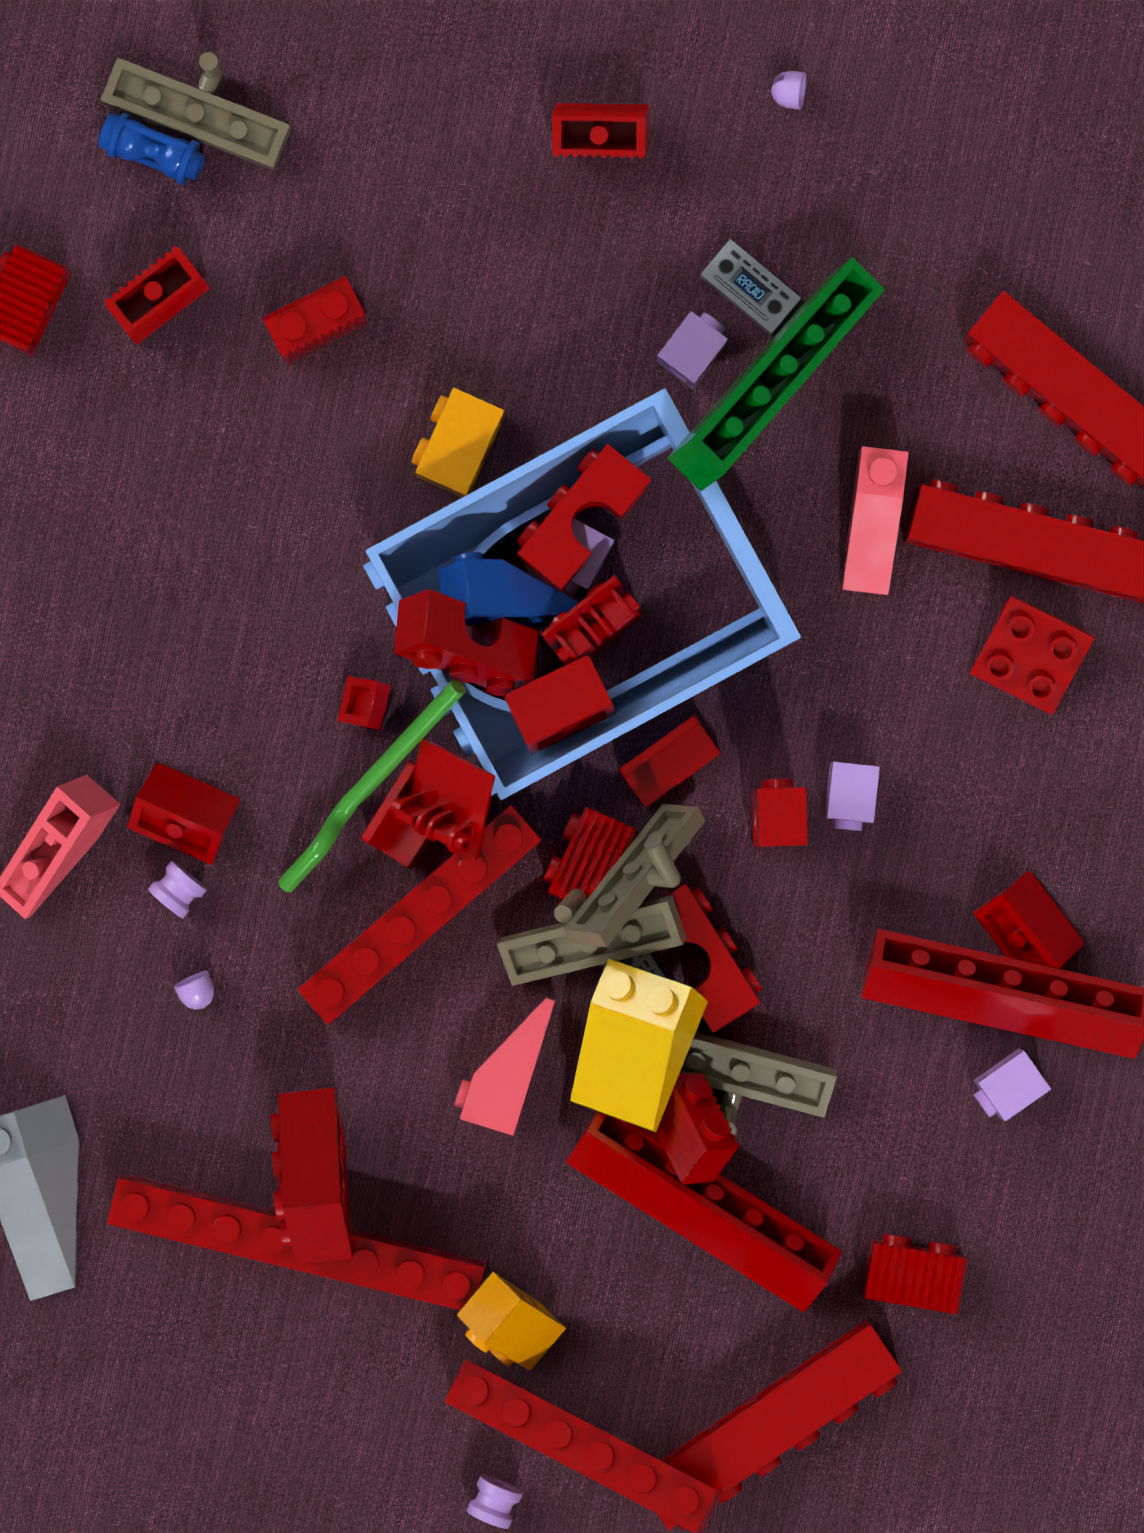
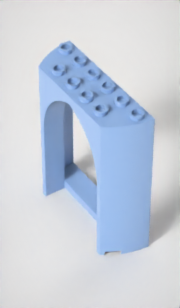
M666 388L370 547L365 551L371 561L364 564L363 567L375 589L377 590L385 586L393 602L385 607L397 627L399 600L427 589L440 593L438 570L455 563V556L470 552L483 553V558L485 559L494 548L508 537L530 525L532 521H537L550 514L552 510L546 506L563 484L569 488L575 484L582 475L576 468L593 448L601 452L608 443L637 467L670 448L675 450L690 432ZM716 481L702 491L693 483L692 485L756 600L759 609L607 690L616 715L531 755L506 701L478 690L469 683L461 682L466 689V693L445 716L453 712L459 722L460 727L453 730V733L465 755L468 757L475 753L483 767L482 769L495 775L492 795L497 793L500 800L507 798L801 638ZM419 668L423 675L431 671L438 684L430 689L434 698L452 680L449 677L450 674L441 670Z

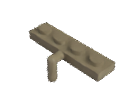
M205 52L200 56L199 64L203 73L197 88L117 57L100 100L102 104L275 171L292 129L291 126L215 96V91L222 76V67L214 53Z
M662 804L563 929L570 943L607 948L633 913L642 905L643 900L654 886L674 888L679 885L681 876L674 861L705 822L699 807Z
M572 889L554 910L556 920L561 923L505 936L497 942V947L511 985L515 986L606 964L608 958L618 961L683 945L687 936L673 896L643 902L619 931L617 937L606 948L570 943L563 929L587 900L582 890Z
M700 1032L695 1033L679 1073H702L706 1076L705 1080L710 1083L711 1088L724 1091L719 1110L725 1113L723 1117L728 1120L730 1128H732L731 1134L733 1135L737 1132V1112L742 1096L824 1118L837 1079V1069Z

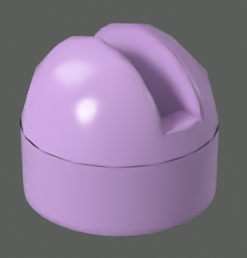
M787 71L777 75L771 88L773 100L785 108L801 110L806 90V73Z
M202 971L178 982L174 989L185 1006L197 1010L203 1009L211 1003L215 987L208 971Z

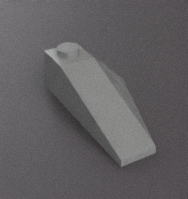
M67 1095L0 1115V1221L30 1301L76 1287L78 1235L76 1226L77 1199H79L78 1156L80 1155V1137Z

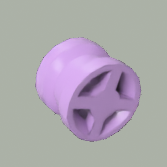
M173 860L167 865L166 875L163 879L153 882L148 888L155 898L182 919L188 914L189 904L193 899L202 897L207 891L202 883Z
M480 1475L477 1482L479 1492L477 1497L469 1502L466 1511L485 1523L509 1529L512 1522L511 1509L514 1504L520 1502L523 1492L514 1485L498 1478Z

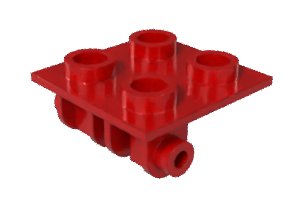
M614 575L606 582L594 586L588 592L586 598L570 611L556 616L541 635L563 666L584 656L591 658L642 617L638 611L640 606L626 592L619 579Z
M1011 595L1009 600H1006L998 616L999 619L969 674L1053 715L1092 645L1095 636Z
M424 737L420 743L410 795L404 798H395L391 803L390 812L394 814L395 821L400 824L407 823L415 827V831L418 834L426 835L427 839L431 841L438 840L447 845V849L450 852H460L475 861L478 859L495 775Z

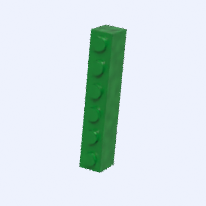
M853 257L848 259L827 276L667 459L700 491L723 476L885 289Z

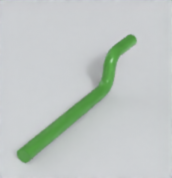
M452 679L339 801L310 846L278 880L281 889L288 893L292 892L325 857L353 813L466 693V689L460 681Z

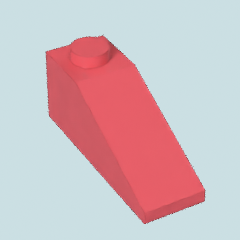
M864 446L858 451L842 590L879 595L889 594L904 496L909 453L907 451Z
M88 775L57 786L0 876V897L24 919L30 918L99 839L120 806V803Z
M546 996L478 1067L471 1081L462 1079L454 1106L463 1108L460 1116L461 1120L514 1136L555 1003L554 998Z

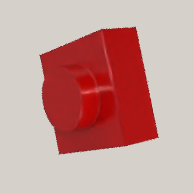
M347 676L337 721L381 730L387 710L391 685Z

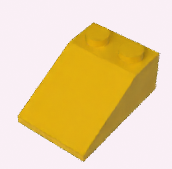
M608 958L590 1002L570 1101L656 1132L708 1001L693 987Z

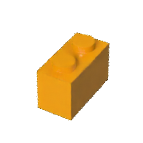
M454 387L449 398L441 395L430 421L437 423L430 440L421 438L411 463L418 466L415 471L417 478L462 498L470 494L505 418V410Z
M494 1272L491 1273L457 1314L458 1318L469 1328L465 1336L476 1347L485 1353L489 1350L508 1367L513 1362H516L529 1371L532 1370L566 1329L537 1299Z

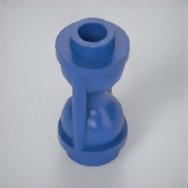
M124 112L120 116L114 113L108 115L98 140V147L106 150L107 156L114 159L119 157L126 161H136L161 171L171 179H175L176 183L182 186L188 182L189 178L197 180L205 161V154L199 152L200 142L195 140L188 141L184 138H173L150 129L140 121L131 119V115Z

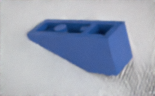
M480 552L455 556V563L438 570L440 593L466 603V626H479L503 617L526 627H549L556 616L570 611L578 604L577 601L505 560L484 559L483 553Z

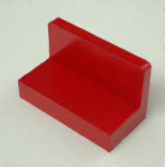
M584 656L505 695V701L531 755L616 715L613 703L589 656Z
M694 714L622 766L618 771L646 808L713 760L721 752Z
M409 760L363 833L361 840L413 870L431 840L427 839L426 835L418 834L415 831V827L407 823L400 824L395 821L394 814L390 812L391 803L395 798H404L410 795L416 763Z
M157 763L136 796L127 828L212 865L219 853L226 829L239 807L240 799L170 767Z
M1030 871L1022 874L1008 888L982 904L973 912L1002 953L1008 958L1060 969L1084 946L1083 939Z

